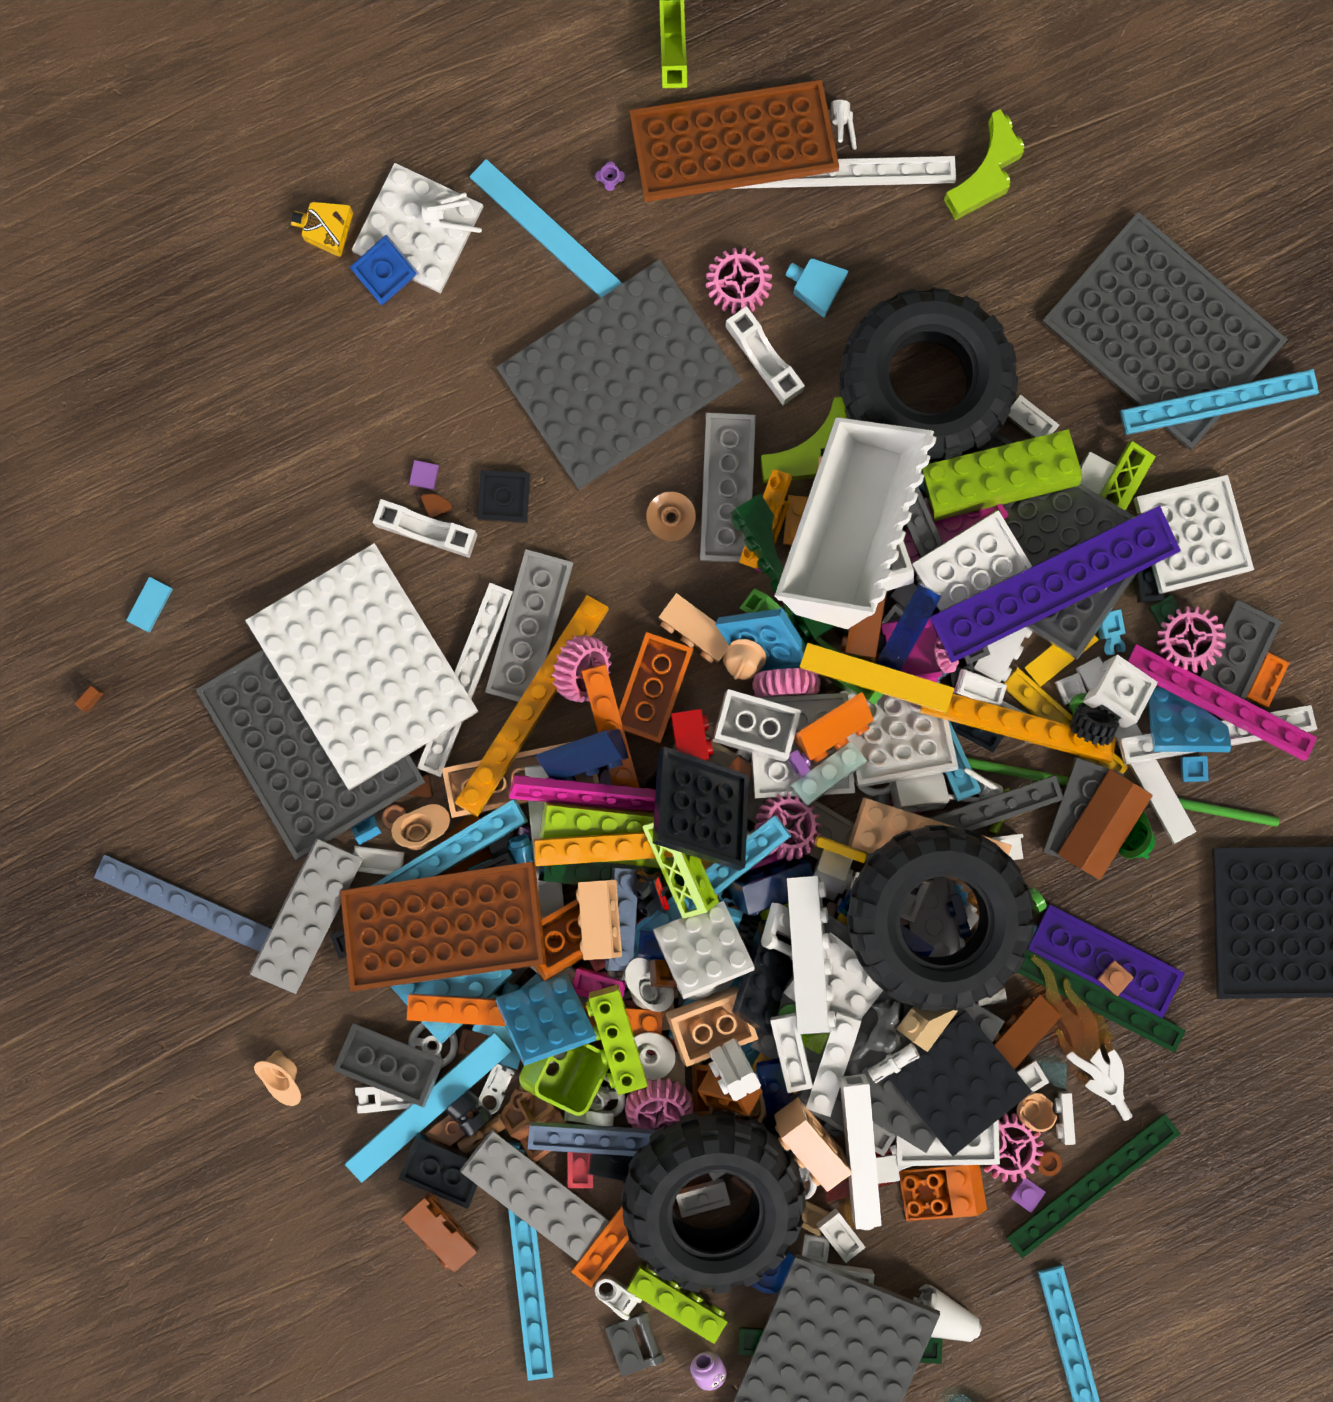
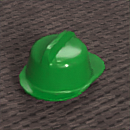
M1144 811L1118 851L1125 858L1143 857L1148 859L1150 858L1149 853L1154 849L1156 843L1155 835Z

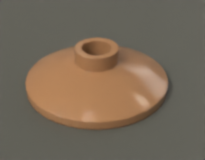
M664 492L650 502L646 519L649 529L655 536L666 541H676L684 538L691 532L695 524L696 512L692 502L683 494ZM674 514L676 519L673 522H669L666 516Z

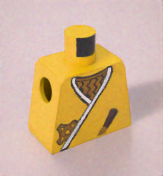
M311 202L307 214L294 211L291 225L303 228L302 237L307 243L341 257L353 211L348 205Z

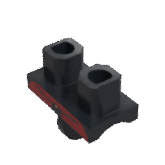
M638 869L635 872L638 881L631 889L636 897L643 900L638 905L639 911L649 917L657 910L666 913L670 909L665 896L669 886L664 875L660 872L648 875L644 872V869Z

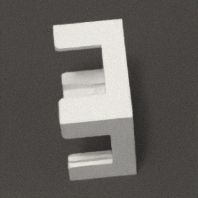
M1116 655L1103 663L1099 670L1101 673L1105 672L1096 688L1087 693L1083 702L1091 708L1103 704L1120 716L1118 718L1119 727L1125 729L1138 722L1158 682L1119 655Z

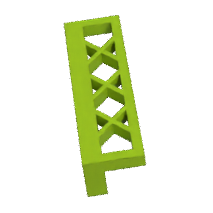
M1129 441L1099 495L1106 498L1107 494L1114 493L1110 502L1126 510L1156 456L1135 442ZM1134 450L1137 454L1130 465L1129 455ZM1126 471L1125 476L1123 477L1121 483L1118 486L1117 477L1119 473Z
M654 821L644 824L642 828L682 918L685 919L706 913L717 905L719 901L700 858L653 844L652 828ZM665 850L673 854L675 859L673 864L666 860L664 856ZM675 873L683 877L685 881L684 887L676 883L674 879ZM686 896L693 900L696 906L695 909L688 910L684 901Z

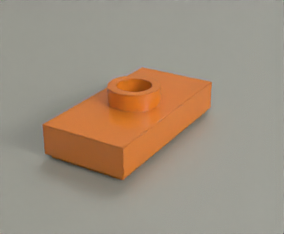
M1267 652L1246 698L1266 708L1269 707L1290 662Z

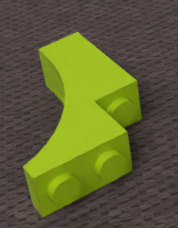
M659 0L662 87L687 88L684 0Z
M1001 109L992 113L988 121L990 141L988 152L982 165L969 179L948 191L944 197V201L955 220L1001 197L1010 188V178L1006 171L1001 169L1022 157L1024 144L1019 136H1015L1009 116L1004 115Z
M842 397L834 398L826 421L807 441L787 451L761 455L760 463L763 484L768 483L774 469L791 474L792 480L816 477L818 457L823 456L821 453L825 451L835 419L848 418L845 413Z

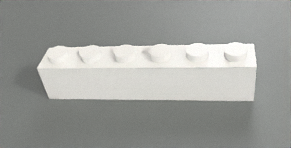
M818 876L787 878L798 1034L832 1032V1027L836 1026L835 1012L830 1011V1001L834 1000L833 985H828V975L832 974L831 959L826 957V949H830L829 933H825L824 923H828L827 907L823 908L822 897H826L825 882H821V878Z

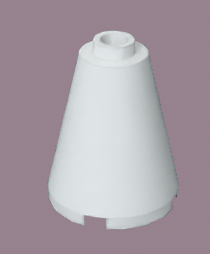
M925 1284L919 1289V1291H922L920 1297H914L913 1300L940 1311V1317L931 1337L971 1342L974 1338H978L981 1332V1324L978 1317L934 1286Z

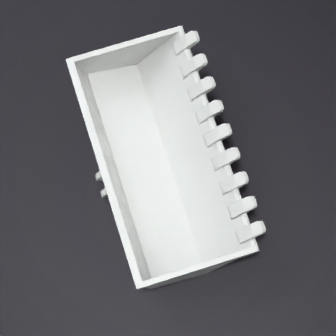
M845 418L835 419L775 593V597L783 601L796 615L849 629L875 613L877 604L885 598L887 590L883 589L884 583L891 579L893 573L889 569L890 565L897 560L899 551L895 550L896 546L905 537L906 532L902 531V528L910 521L912 513L908 511L909 507L916 502L918 494L914 491L923 481L924 475L921 474V470L928 465L930 460L927 451L935 444L936 437L933 436L934 431Z

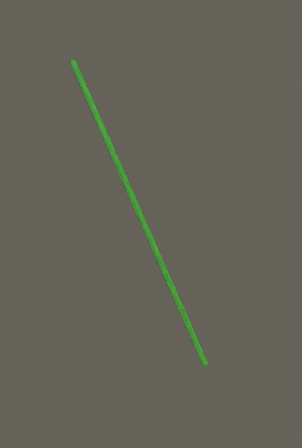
M966 757L970 767L973 769L1036 781L1056 775L1059 785L1062 786L1066 785L1068 779L1067 776ZM1178 798L1182 807L1187 810L1275 827L1279 825V817Z

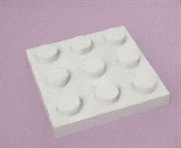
M724 901L719 902L706 913L685 919L680 918L653 929L656 940L683 999L754 971V964Z
M830 932V949H826V957L831 959L832 974L828 975V985H833L834 1000L830 1001V1011H834L835 1016L837 1011L862 1019L883 990L872 981L860 965L853 949ZM794 979L784 991V994L793 1001H795Z

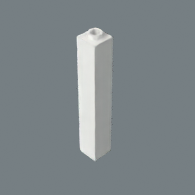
M859 1074L839 1078L846 1157L852 1172L848 1176L852 1219L856 1229L871 1230L874 1227L881 1226L870 1086L866 1075Z

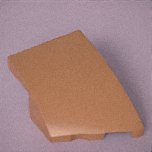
M521 1085L519 1089L514 1090L510 1102L500 1114L509 1135L521 1141L529 1159L533 1162H537L550 1151L530 1150L527 1148L530 1121L569 1124L568 1121H564V1114L560 1108L524 1090Z

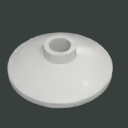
M643 1032L634 1036L647 1080L648 1078L657 1080L658 1077L660 1079L665 1077L672 1070L675 1063L676 1055L672 1043L665 1036L655 1032ZM653 1050L655 1054L649 1055L646 1051Z

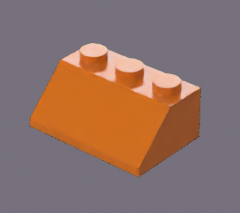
M862 692L797 732L793 742L800 753L803 752L809 761L813 759L817 763L828 756L826 750L833 746L837 750L849 742L848 736L855 733L858 737L869 730L868 724L874 721Z

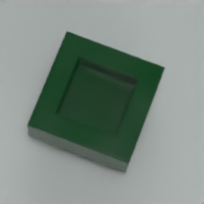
M1172 595L1149 607L1161 629H1163L1161 627L1162 622L1171 623L1168 620V615L1171 614L1176 618L1178 617L1176 610L1180 609Z

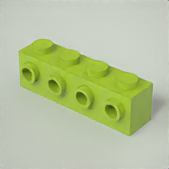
M619 985L590 992L589 1001L585 1002L589 1017L594 1016L597 1024L593 1026L596 1034V1040H601L604 1049L600 1050L604 1065L609 1064L611 1073L607 1074L611 1089L616 1088L618 1095L648 1087L647 1077Z
M640 1263L627 1285V1291L713 1344L716 1343L728 1322L725 1315L726 1312L714 1304L712 1306L703 1302L704 1298L693 1291H690V1293L685 1291L673 1279L670 1282L668 1280L665 1281L650 1270L648 1264L645 1266Z

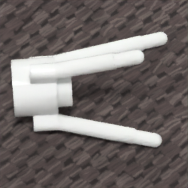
M834 100L831 102L828 113L830 121L832 120L833 124L838 125V142L841 143L843 141V126L847 123L851 146L853 150H856L853 112L850 111V103L846 100Z
M466 193L429 201V203H422L424 223L431 222L432 228L444 227L478 233L482 231L478 227L440 221V219H444V209L470 203L469 200L456 201L467 196Z
M964 769L965 773L980 782L981 792L978 793L979 798L968 797L961 801L976 802L1003 793L1001 785L982 777L973 770ZM948 794L949 799L956 800L955 795Z

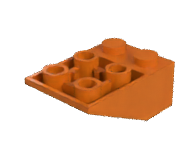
M931 1165L899 1171L906 1221L978 1216L987 1210L980 1165Z

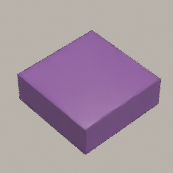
M414 460L409 485L434 490L439 465Z

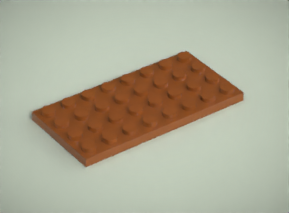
M822 80L629 110L645 202L839 171V162Z
M535 862L340 891L350 991L354 992L546 964Z

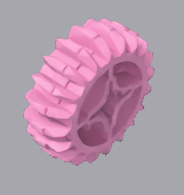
M733 248L732 255H729L727 251H723L724 259L716 256V264L709 265V269L712 272L706 274V279L710 280L706 283V288L713 289L709 292V297H717L714 301L716 306L722 302L724 303L722 311L725 312L729 306L732 307L731 314H735L737 308L742 310L747 306L753 312L755 311L754 303L762 306L763 301L761 298H768L769 293L766 290H770L772 284L766 281L772 279V274L765 273L769 270L768 264L760 266L764 260L763 257L754 259L756 252L752 251L748 256L746 255V248H742L741 254H737V249ZM741 264L753 269L756 275L745 272ZM733 265V273L725 276L724 279L718 280L721 272L728 266ZM737 272L738 277H740V280L743 281L741 285V291L737 281H735ZM753 283H759L757 290L751 296L745 298V289L753 286ZM721 288L734 291L737 299L725 294Z
M1187 606L1185 614H1182L1181 610L1177 609L1176 614L1178 617L1174 618L1173 615L1169 614L1168 620L1171 623H1161V627L1166 631L1161 630L1157 633L1160 638H1163L1157 641L1159 647H1164L1159 651L1160 655H1168L1165 658L1166 660L1174 661V666L1182 664V669L1188 671V666H1191L1193 673H1197V666L1201 665L1205 671L1207 670L1206 662L1208 661L1211 665H1215L1216 661L1212 656L1221 658L1222 652L1218 649L1226 647V644L1220 641L1226 638V633L1220 632L1224 628L1223 624H1216L1218 621L1216 615L1209 618V610H1205L1201 615L1200 607H1196L1195 613H1191L1190 607ZM1193 622L1203 624L1211 633L1206 634V632L1197 631L1194 628ZM1186 623L1185 631L1182 634L1176 635L1175 638H1171L1173 632L1180 625ZM1190 629L1192 630V635H1194V638L1198 639L1195 640V643L1193 644V650L1191 649V644H1189V641L1185 640L1188 639V636H1190ZM1212 641L1209 649L1204 654L1197 656L1198 648ZM1172 646L1187 649L1190 657L1179 655Z
M588 635L574 636L573 640H567L566 647H561V654L556 655L558 660L553 665L556 668L552 674L555 677L553 684L557 686V692L570 701L590 702L581 670L606 663L608 670V667L612 664L608 660L611 655L607 651L608 647L599 639Z
M801 668L762 671L756 673L753 677V690L756 697L815 695L820 692L819 674Z
M788 792L786 797H781L778 794L773 799L768 798L765 801V805L759 807L760 814L755 816V820L760 823L754 825L756 830L770 820L772 816H777L784 826L794 821V824L788 830L792 836L787 839L790 843L793 842L794 845L782 843L768 855H772L776 851L777 859H782L785 855L786 860L790 861L793 857L800 859L803 857V854L808 855L811 852L810 848L816 847L814 845L816 836H821L816 830H819L822 824L815 822L820 814L813 815L811 812L815 809V806L806 807L802 801H799L798 796L791 798ZM782 809H789L797 815H790L786 810L783 811ZM801 821L804 824V837L802 836L803 832L800 829Z
M659 1077L656 1081L648 1078V1087L630 1092L627 1095L625 1104L628 1123L632 1125V1128L658 1130L664 1124L671 1126L680 1121V1116L690 1114L694 1110L692 1096L687 1091L686 1086H680L679 1081L671 1083L669 1078L663 1081Z
M1012 1113L1010 1120L1008 1115L1004 1114L1002 1121L998 1119L1000 1158L1009 1157L1014 1166L985 1165L983 1170L988 1173L993 1169L991 1176L994 1179L1001 1173V1180L1003 1182L1007 1181L1008 1175H1010L1012 1182H1016V1174L1019 1173L1022 1179H1026L1024 1172L1026 1169L1031 1174L1035 1172L1030 1166L1032 1163L1040 1165V1161L1035 1159V1156H1043V1152L1036 1149V1147H1041L1044 1143L1041 1140H1035L1041 1133L1031 1132V1129H1026L1024 1123L1018 1121L1016 1113ZM1004 1128H1018L1025 1135L1010 1138ZM1006 1140L1012 1145L1015 1142L1014 1146L1011 1147L1013 1156L1006 1150L1003 1152L1007 1148ZM1028 1143L1027 1155L1020 1162L1019 1152Z

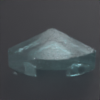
M1040 1062L1041 1070L1048 1081L1058 1088L1066 1089L1067 1064Z

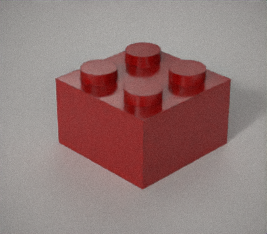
M701 709L671 713L676 751L709 761V756L713 755L711 739L706 740L705 731H709L707 714L702 715Z

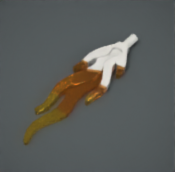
M1032 956V961L1041 969L1045 977L1047 1002L1061 1015L1059 1019L1063 1022L1071 1036L1073 1047L1067 1043L1062 1030L1059 1027L1056 1028L1061 1048L1073 1064L1092 1076L1089 1077L1082 1072H1078L1079 1080L1089 1090L1107 1099L1112 1105L1115 1104L1124 1121L1132 1118V1114L1124 1102L1123 1064L1110 1041L1109 1035L1105 1034L1104 1036L1105 1048L1110 1058V1062L1107 1063L1100 1051L1098 1027L1092 1010L1070 988L1068 978H1064V991L1076 1007L1077 1015L1070 1011L1060 997L1051 968L1040 958Z

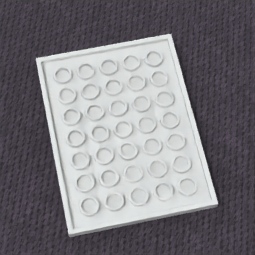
M375 543L245 620L348 790L353 789L478 712Z

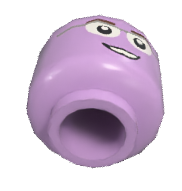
M710 1351L702 1352L695 1356L691 1362V1374L701 1389L715 1390L724 1383L727 1376L726 1368L718 1354Z

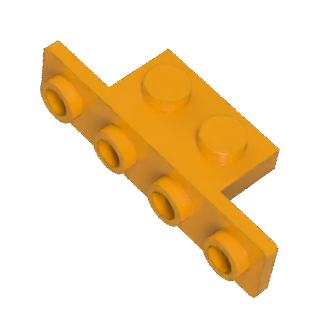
M775 469L772 470L763 494L764 500L774 514L772 527L774 545L790 502L784 499L792 480L791 474ZM745 545L739 563L758 569L757 556L754 552L749 551Z

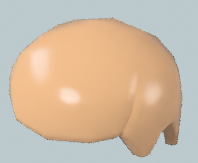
M1033 1092L1027 1095L1017 1106L1018 1120L1020 1123H1024L1026 1129L1044 1132L1051 1129L1057 1120V1115L1053 1112V1102L1041 1093Z

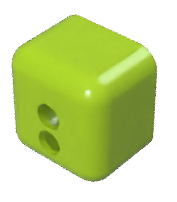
M585 1044L566 1051L562 1059H556L554 1056L525 1065L520 1073L519 1082L524 1090L573 1115L580 1116L589 1110L609 1069V1064L604 1065L599 1049L590 1044ZM555 1061L558 1064V1070L554 1075H548L546 1069L550 1062Z

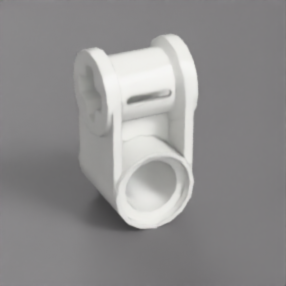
M602 1274L595 1282L597 1298L625 1320L630 1318L629 1313L635 1305L642 1302V1299L627 1291V1286L610 1274ZM602 1283H611L613 1289L608 1293L601 1292L599 1287Z

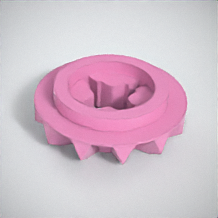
M937 637L934 654L938 666L944 673L956 671L959 661L950 662L939 637Z

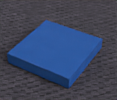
M388 235L381 238L350 266L351 270L381 306L419 274Z

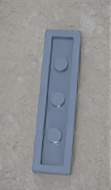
M612 867L611 880H617L622 957L606 959L605 969L608 971H625L628 963L633 960L637 897L633 894L631 887L638 881L635 874L638 870L636 868Z

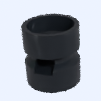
M470 1089L445 1109L454 1121H460L459 1127L467 1137L474 1134L493 1116L484 1105H478L479 1099ZM469 1111H472L474 1115L472 1118L466 1115Z

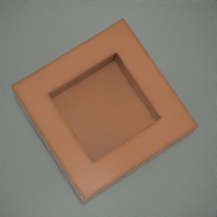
M1113 960L1097 980L1115 996H1119L1134 977Z

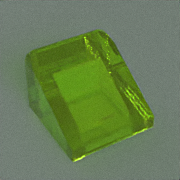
M830 1032L801 1034L803 1044L806 1048L820 1054Z

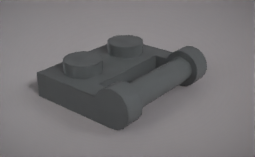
M643 1312L630 1317L628 1320L624 1319L605 1326L622 1377L650 1366L659 1365L665 1361L663 1353H660L650 1327L648 1312ZM632 1326H640L650 1354L649 1357L643 1358Z

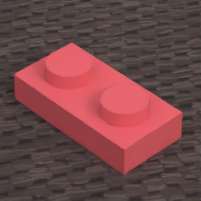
M567 1152L568 1188H593V1176L587 1175L591 1153Z

